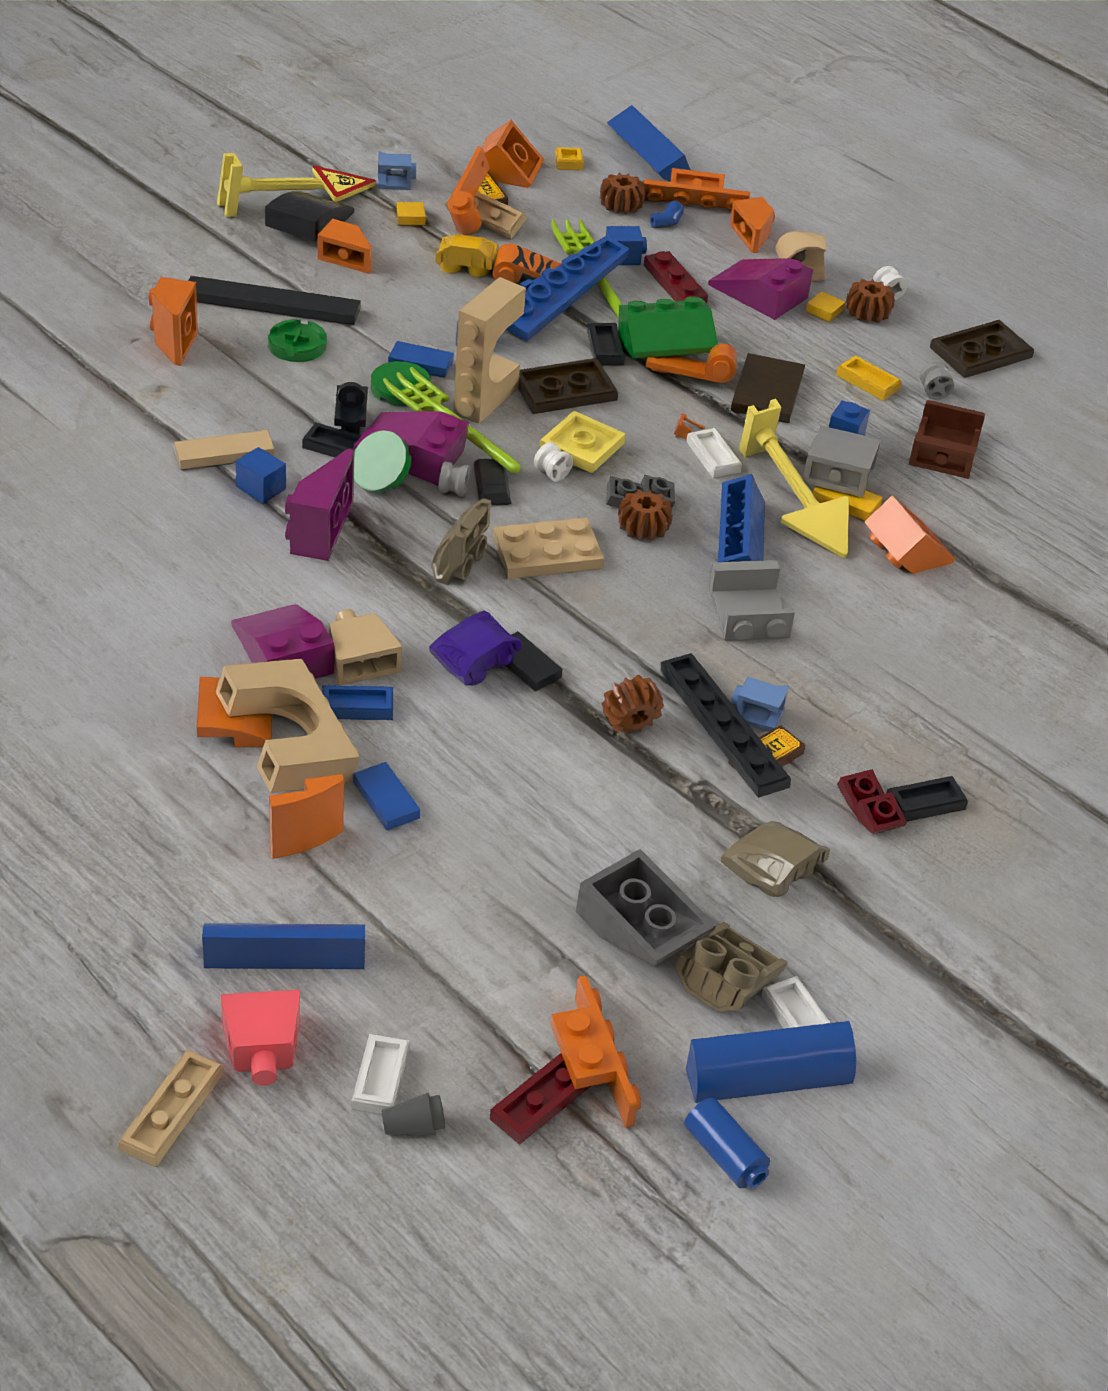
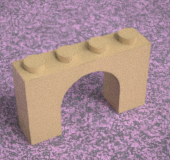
M499 277L459 310L454 395L455 414L480 424L518 390L520 364L496 354L491 355L501 334L524 314L525 287Z
M302 659L223 666L215 693L229 717L262 713L277 714L295 721L308 734L299 737L265 740L257 769L270 793L305 789V779L343 774L344 784L351 782L353 773L359 764L360 756L358 750L351 743L344 731L343 724L338 721L328 699L322 694L314 675L309 672Z

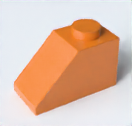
M763 197L733 201L730 225L752 253H756L771 233V226L775 220L774 210Z
M332 219L318 234V259L369 274L371 272L372 246L359 226Z

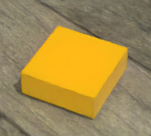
M555 148V160L558 170H583L584 160L581 148Z
M396 202L398 225H425L424 202Z
M821 291L807 303L806 312L830 322L844 311L846 302Z

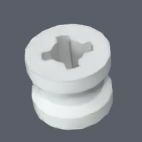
M892 266L882 267L873 276L875 282L882 281L884 286L892 287L895 300L902 297L907 290L906 279L899 275L898 271Z
M553 442L544 444L534 457V467L540 472H546L547 477L554 482L564 479L573 466V457L565 451L561 452L559 446Z

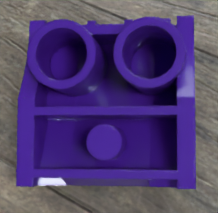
M485 610L469 616L443 633L429 646L430 653L450 674L457 677L465 686L481 683L485 679L486 671L493 665L497 667L508 665L514 659V650L518 652L522 649L521 640L510 635Z

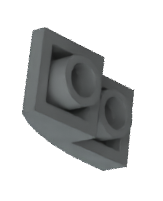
M644 475L641 484L629 479L610 476L607 483L606 505L619 508L621 500L625 499L626 494H636L638 489L647 493L651 490L652 494L655 495L663 494L664 499L671 501V507L675 503L674 482L667 481L661 477Z

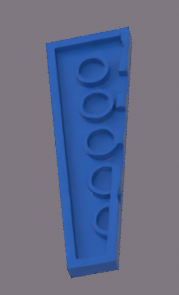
M605 236L583 248L577 254L562 260V265L555 269L549 267L542 271L541 276L533 281L528 279L522 282L521 286L526 288L524 314L506 330L527 342L627 259L630 249L611 237Z

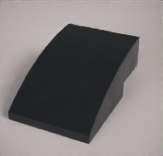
M291 191L278 196L265 206V226L315 242L318 239V234L332 219L345 222L354 213V208L302 191Z

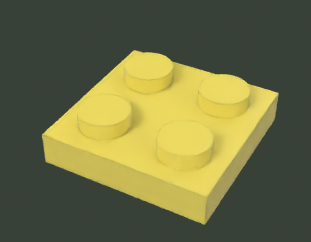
M573 411L540 440V448L548 442H553L559 446L561 452L565 451L573 457L574 466L593 473L625 444L626 433Z

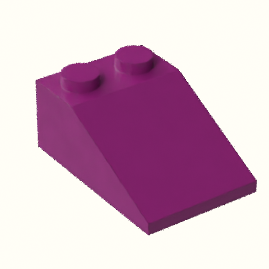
M791 258L742 259L708 281V285L776 320L808 299L813 269Z
M442 411L381 412L354 444L353 449L355 450L360 442L371 433L382 430L394 432L406 441L409 446L411 466L408 474L438 486L444 461L451 462L454 465L464 452L469 422Z
M345 450L299 481L293 495L289 494L287 496L285 514H289L290 520L286 526L285 538L290 540V554L329 561L354 502L355 450Z
M293 604L231 620L232 627L252 663L302 659L315 679L334 674V642L322 621L299 605Z

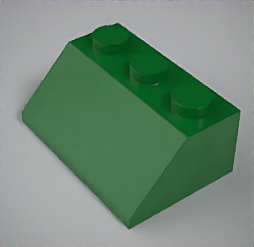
M687 297L685 301L658 299L656 303H645L636 300L628 302V305H619L618 331L621 343L633 358L710 353L711 349L718 345L712 310L699 297Z

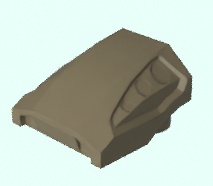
M483 498L460 515L445 535L435 552L431 566L436 582L449 585L453 577L465 580L470 574L473 560L479 561L482 558L487 545V536L482 535V533L488 529L490 524L491 500Z
M770 821L760 825L734 843L721 856L720 862L746 883L758 885L769 896L779 897L788 892L791 882L810 877L814 872L815 865L828 860L830 849L817 844L802 833L786 827L780 822Z
M722 922L715 927L713 932L698 939L686 952L681 954L675 968L686 992L715 1011L725 1012L741 1010L747 1000L759 992L766 984L778 978L785 970L788 962L782 958H777L730 928V925L726 922Z

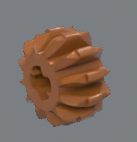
M618 173V175H608V178L603 179L600 188L601 205L606 206L608 211L614 210L616 214L623 212L626 215L628 212H637V209L642 208L645 200L644 182L639 181L637 176L631 177L629 173L626 175Z
M861 279L860 282H854L849 293H847L846 308L849 310V315L857 316V320L863 319L868 323L870 321L880 323L881 319H888L891 314L892 308H894L895 294L892 292V287L884 286L882 281L875 282L873 279L871 281Z
M638 489L636 494L627 493L625 499L621 500L618 508L620 529L626 531L628 537L637 536L639 541L642 538H648L650 541H653L655 536L664 537L665 532L669 530L672 524L671 501L664 499L663 494L655 495L652 494L651 490L647 493Z
M637 675L632 680H629L625 677L624 681L620 684L613 683V690L604 693L605 700L601 703L603 713L616 732L624 731L626 734H630L636 729L641 732L643 727L647 725L653 726V720L662 716L661 709L664 707L663 697L656 684L650 678L643 679L640 675Z

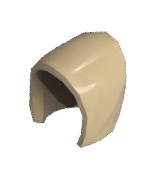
M793 231L779 238L775 246L779 258L798 260L803 265L813 269L811 282L825 279V235L807 231Z

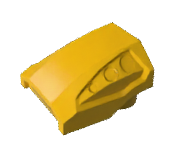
M460 234L442 237L439 251L436 252L435 263L440 264V269L446 273H457L462 270V266H468L469 274L483 277L490 273L495 264L498 243L484 237Z

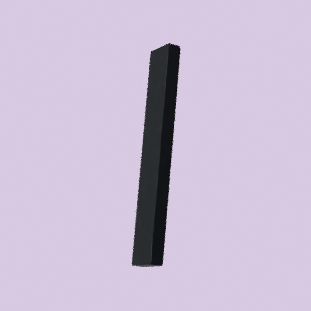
M190 276L188 280L196 282L197 302L350 325H355L361 309V300L198 276Z
M692 653L661 662V673L758 798L790 788V776Z

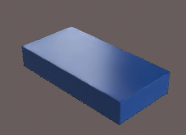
M397 341L388 356V363L400 361L417 364L424 368L429 375L444 378L454 361V353Z
M322 685V694L328 699L337 719L393 720V687Z
M387 762L353 773V783L386 830L420 819V808Z

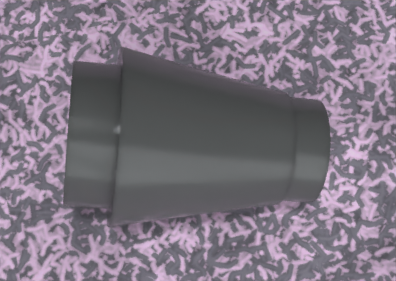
M428 1092L391 1106L388 1109H382V1119L386 1135H436V1130L446 1129L440 1095L430 1096Z

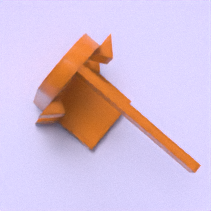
M682 413L678 419L674 434L676 435L675 437L681 436L687 439V434L691 433L692 428L686 426L683 420L701 429H705V427L688 419L687 414Z

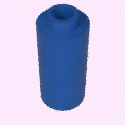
M711 1097L701 1101L689 1112L685 1118L684 1127L738 1188H746L748 1186L755 1188L769 1175L770 1158L716 1098Z

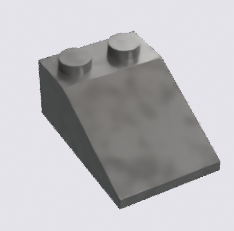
M641 849L580 883L575 912L600 938L654 966L715 930L716 925Z

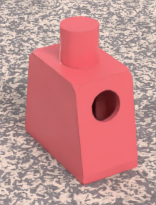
M300 990L221 994L222 1026L233 1069L238 1072L251 1071L252 1082L256 1085L267 1086L273 1084L277 1080V1069H289L294 1065L300 1025Z

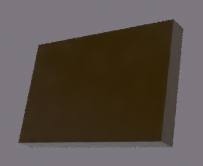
M995 320L934 338L930 344V348L963 378L1030 359L1034 353V349L1001 320Z
M748 353L730 411L747 414L748 407L752 405L758 411L769 408L770 400L776 399L782 407L778 421L789 423L803 378L805 364Z
M597 358L527 368L519 371L518 389L533 414L618 400V391Z

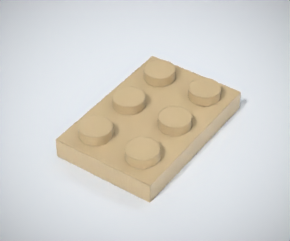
M588 517L493 527V540L507 579L603 569L604 557Z

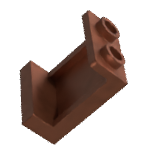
M927 400L918 432L915 435L908 465L969 479L985 413Z

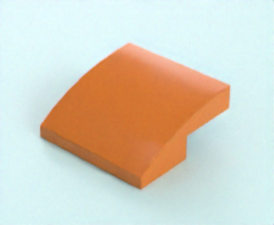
M200 677L197 737H234L235 747H263L265 740H272V714L262 713L229 717L215 693L220 678Z
M343 774L305 779L304 791L269 795L270 849L273 859L310 850L326 843L343 832Z

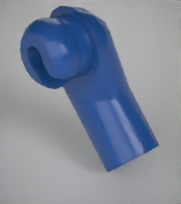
M671 201L667 205L665 212L651 214V226L676 225L684 213L683 205L678 201Z

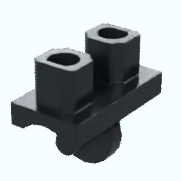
M355 382L337 385L334 426H341V430L360 435V427H366L368 386H361Z

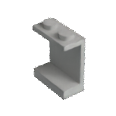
M821 425L807 455L803 474L804 482L863 497L870 469L874 470L881 440Z
M778 560L714 562L712 564L709 590L724 641L790 638L795 612L793 608L783 609L776 589L780 572Z

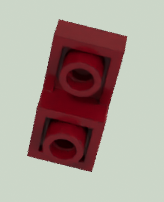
M873 769L840 777L837 786L852 812L870 833L877 834L900 828L907 824L893 793H884Z

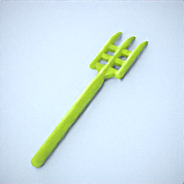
M568 219L565 220L567 233H561L555 220H551L553 233L566 254H577L580 250L595 242L586 229L583 220H579L581 233L574 232ZM604 277L597 285L619 319V305L623 304L606 277Z
M410 367V371L419 382L416 385L405 379L400 372L396 374L401 384L406 388L402 391L392 385L387 378L383 379L388 390L413 411H442L461 419L450 409L441 405L442 402L449 400V396L420 375L414 367ZM469 425L466 437L469 441L511 473L517 474L521 470L519 462Z

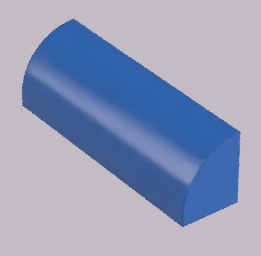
M633 105L607 122L663 179L671 181L672 168L691 170L685 155Z
M752 474L722 482L718 562L763 561L765 501Z
M204 923L203 926L204 968L364 969L365 924Z
M850 1021L691 1039L686 1073L695 1103L711 1097L723 1100L853 1084L856 1073V1049Z

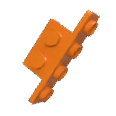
M672 168L670 182L643 180L645 199L656 202L678 201L682 205L695 204L706 208L720 207L732 210L733 201L750 199V192L723 188L725 174Z
M586 975L579 976L575 995L578 1009L551 1014L550 1025L574 1088L579 1089L608 1083L625 1128L634 1126L636 1111L641 1108L639 1090L635 1084L630 1085L627 1077L626 1058L622 1051L617 1052L613 1026L609 1019L604 1020L601 1013L602 1003L598 990L591 988Z

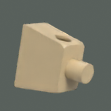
M345 609L337 614L336 621L329 624V635L334 642V674L338 686L401 672L402 645L377 614L370 613L356 616L353 610Z

